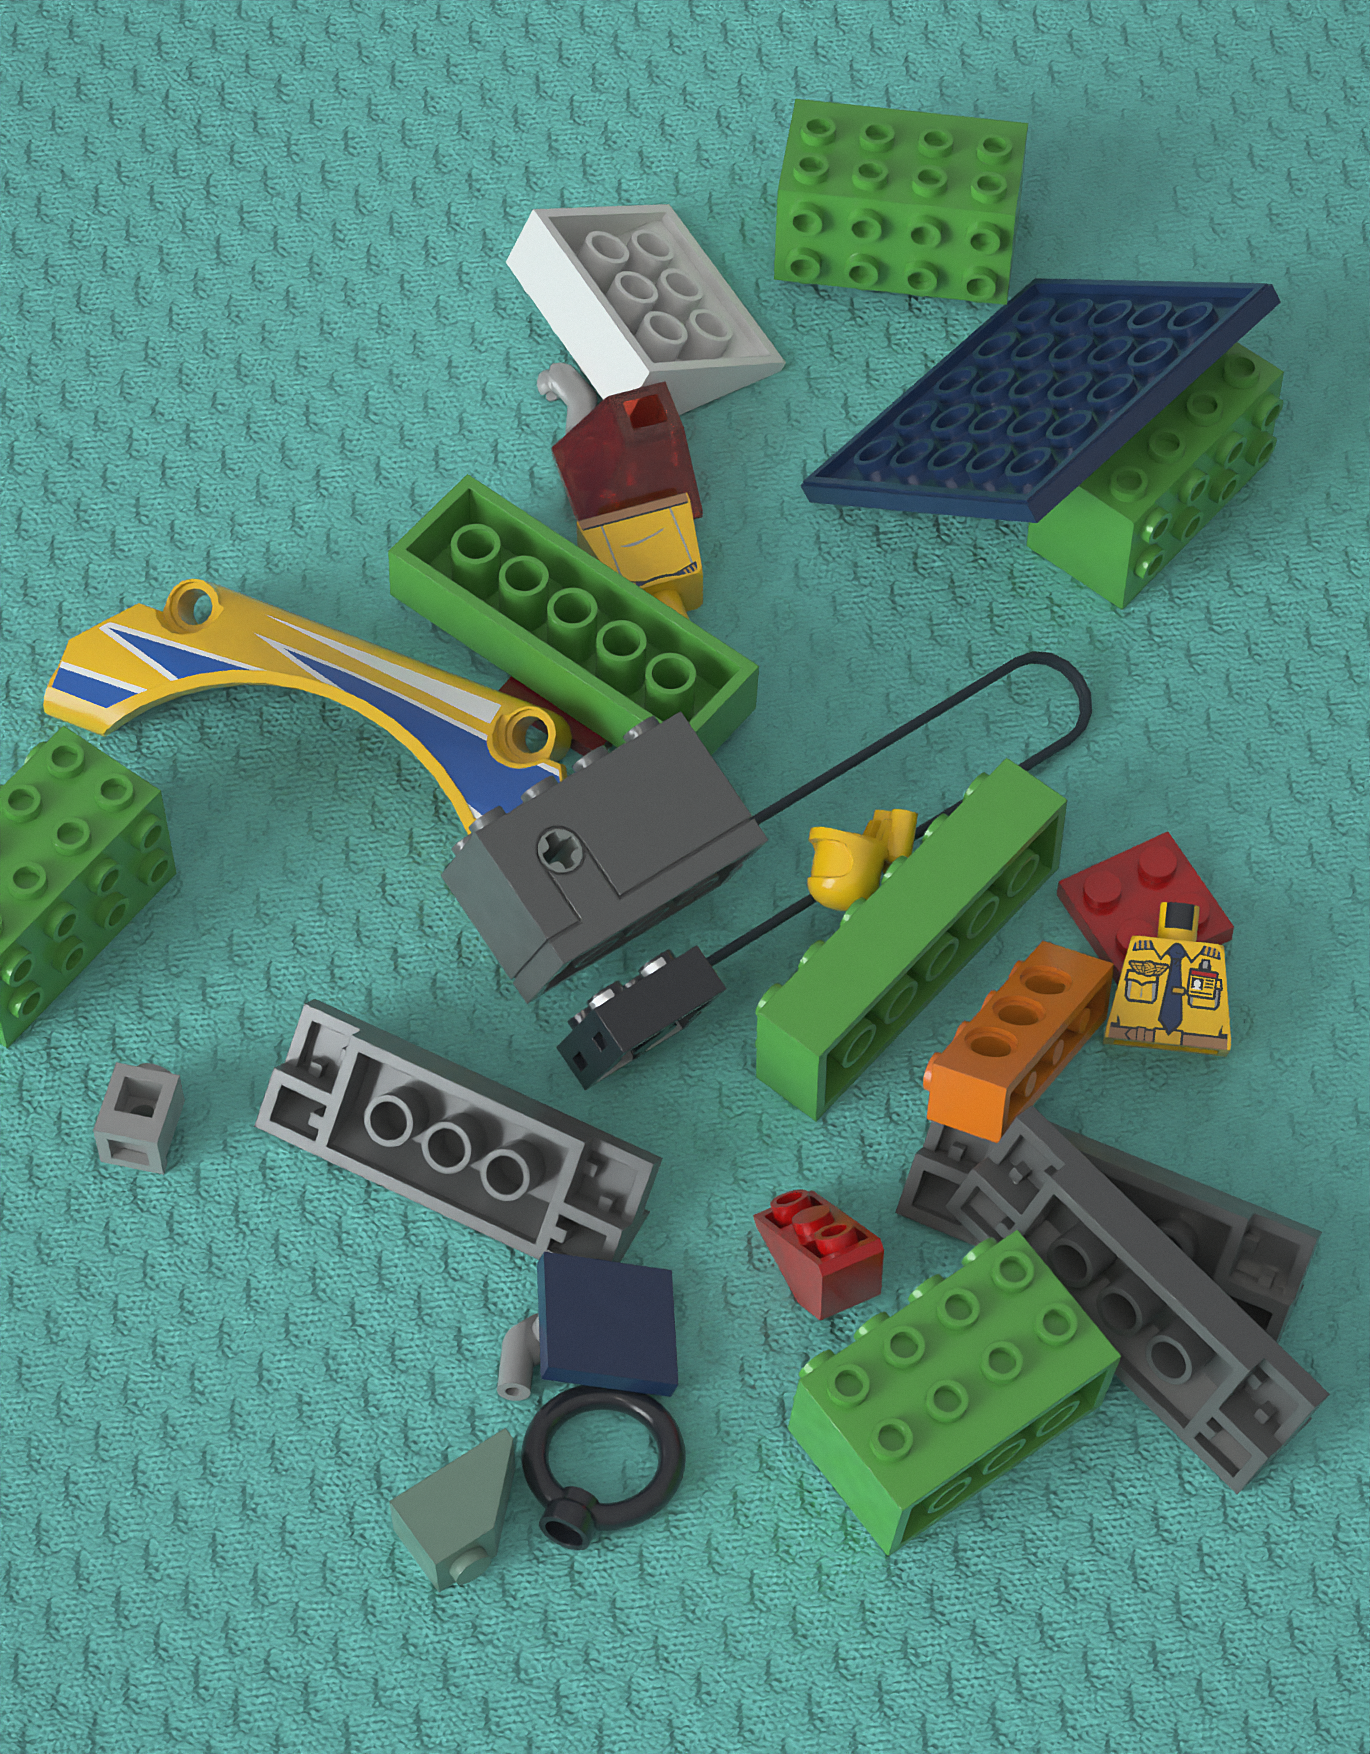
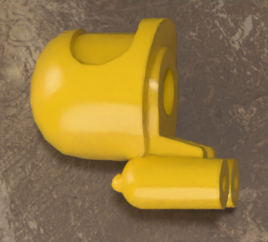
M892 809V811L874 810L873 819L868 821L862 835L828 827L810 828L808 841L813 845L815 853L811 877L807 878V887L812 897L824 907L836 911H847L861 897L867 900L879 888L882 873L885 874L898 857L902 855L909 857L912 854L918 813L903 809Z

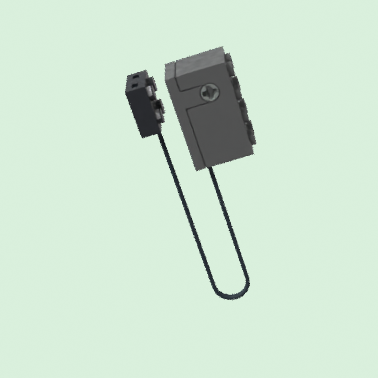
M1032 651L1017 656L754 816L746 808L682 712L675 714L662 723H659L655 716H651L629 730L623 736L626 743L611 753L602 745L579 759L572 766L575 773L560 783L551 775L524 792L520 797L523 803L507 814L502 806H498L475 820L468 827L471 834L452 847L451 850L455 854V858L443 871L441 877L510 980L515 978L513 984L528 1004L728 882L743 866L742 862L751 858L768 841L759 824L1013 670L1028 664L1047 665L1061 672L1072 683L1079 698L1080 715L1076 726L1066 736L1020 763L1018 766L1025 771L1032 769L1069 746L1086 730L1092 714L1091 692L1083 675L1069 661L1053 653ZM963 799L917 827L914 841L925 835L931 823L938 816L944 813L950 816L963 802ZM811 894L805 896L705 958L697 945L677 958L672 950L668 949L643 965L638 970L639 975L624 986L618 980L591 997L586 1002L588 1007L568 1020L572 1032L556 1047L584 1090L589 1089L686 1028L702 1013V1009L709 1006L727 989L712 968L714 965L817 901Z

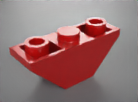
M799 1189L783 1193L770 1202L771 1208L753 1215L758 1231L798 1304L820 1321L881 1295L884 1248L881 1239L815 1191Z

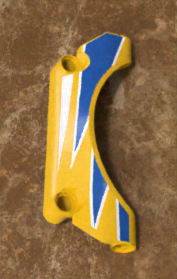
M193 578L181 581L172 589L163 611L138 603L69 639L59 666L51 676L44 695L43 707L47 715L103 737L108 736L133 718L155 706L180 696L212 688L238 685L280 686L304 690L327 697L361 713L386 729L405 745L437 780L452 802L468 835L471 834L468 827L475 820L498 806H502L506 814L523 803L520 798L521 795L541 780L553 775L556 781L560 783L568 777L566 765L558 762L569 751L572 735L570 726L557 713L221 585ZM208 594L212 602V611L205 622L198 624L193 613L194 606L200 597ZM543 720L548 729V740L544 748L532 753L526 745V731L535 721Z

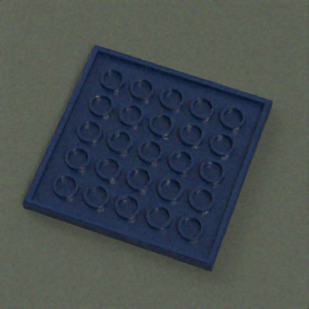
M1035 278L1009 300L1007 305L1001 307L809 475L800 486L810 503L1038 523L1280 304L1281 301L1273 285L1267 283Z

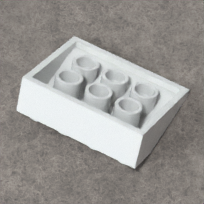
M669 204L533 209L506 261L525 292L531 297L554 333L560 338L579 365L580 370L589 379L608 406L609 411L620 424L670 420L778 373L786 363Z

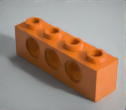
M1042 941L1025 961L1018 960L1013 966L1008 980L998 991L991 990L988 993L981 1010L970 1022L965 1020L960 1024L953 1041L942 1053L935 1052L930 1058L923 1078V1088L929 1091L927 1119L998 1143L1015 1118L1034 1105L1107 1019L1114 963L1046 941Z

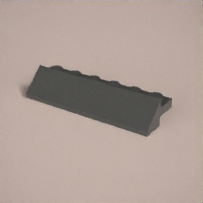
M317 999L304 1004L285 1063L274 1067L254 1125L256 1128L538 1260L543 1252H551L620 1263L650 1211L645 1209L663 1159Z
M1030 1106L1015 1118L990 1155L972 1168L945 1206L980 1242L990 1237H994L997 1242H1000L1018 1230L1121 1355L1114 1374L1236 1494L1241 1492L1309 1423L1313 1413L1330 1395L1033 1106Z
M932 1121L923 1147L915 1154L895 1213L977 1246L981 1242L945 1206L972 1168L987 1158L997 1143ZM1050 1122L1272 1339L1279 1343L1304 1287L1302 1284L1322 1234L1321 1231Z

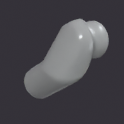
M553 363L550 369L543 370L538 375V391L541 395L546 394L548 401H557L561 398L567 405L565 434L570 441L575 443L590 442L595 437L597 394L572 365Z
M539 1313L526 1318L512 1327L505 1334L502 1342L497 1393L511 1401L524 1400L531 1394L533 1368L540 1364Z

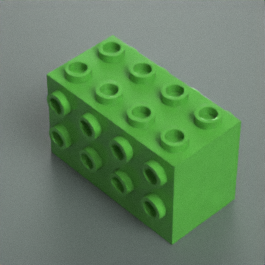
M795 99L777 193L774 280L1007 305L1020 214L1028 123Z
M1235 343L1038 523H1029L1026 546L1123 610L1269 461V457L1277 443V438L1273 436L1275 421L1283 408L1280 392L1284 371L1240 343Z
M64 725L47 742L38 743L27 755L24 765L4 785L0 784V1044L7 1049L176 875L161 790Z
M1018 1230L1000 1242H997L994 1237L982 1241L963 1258L962 1264L964 1267L945 1280L940 1274L928 1278L908 1297L910 1304L891 1317L885 1311L876 1314L855 1332L853 1336L856 1340L836 1355L831 1349L821 1352L812 1358L798 1374L801 1379L798 1381L796 1394L793 1397L794 1403L788 1430L887 1556L893 1554L1100 1407L1104 1401L1121 1355Z

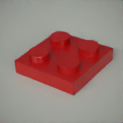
M1168 831L1058 881V898L1099 959L1114 963L1112 978L1117 985L1131 937L1146 936L1157 938L1160 905L1162 902L1187 903L1200 907L1196 942L1222 945L1232 940L1233 924Z

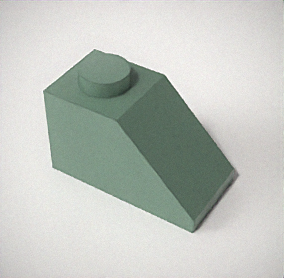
M506 1428L389 1501L393 1530L438 1592H441L455 1582L458 1585H463L473 1581L486 1571L491 1564V1559L497 1556L516 1467L513 1437Z

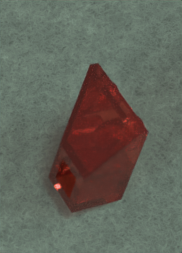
M665 381L607 396L551 448L553 460L577 521L686 492L690 499L693 520L703 517L684 426Z

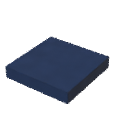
M543 1252L537 1263L541 1379L671 1397L679 1385L672 1270Z

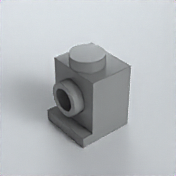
M116 1062L93 1129L101 1162L164 1175L167 1167L166 1156L185 1102L180 1075L172 1074L167 1069L155 1064L143 1063L138 1066H132Z

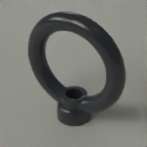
M580 1385L565 1390L545 1403L531 1420L524 1435L521 1450V1463L526 1482L537 1501L545 1508L539 1521L541 1531L556 1544L571 1550L580 1551L589 1547L597 1530L612 1531L625 1529L640 1524L660 1512L673 1498L679 1488L686 1463L684 1440L676 1421L669 1411L656 1399L645 1393ZM613 1410L627 1414L641 1422L652 1434L658 1448V1466L649 1484L636 1495L612 1503H600L594 1495L579 1487L567 1486L563 1488L551 1471L549 1447L557 1430L569 1419L588 1411Z

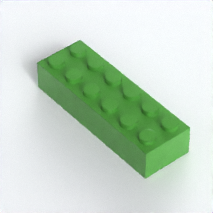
M468 474L388 550L390 595L617 748L626 743L623 736L645 719L655 716L659 723H662L675 714L682 712L710 755H712L756 709L759 666Z
M1007 757L990 775L985 772L978 775L966 790L963 802L950 816L945 813L938 816L927 829L922 844L909 857L902 855L890 865L883 876L881 886L867 900L861 897L847 909L840 922V928L826 942L818 940L809 947L800 960L798 971L784 985L776 983L762 996L755 1011L757 1015V1039L755 1041V1048H757L756 1078L814 1121H817L1059 869L1067 799Z

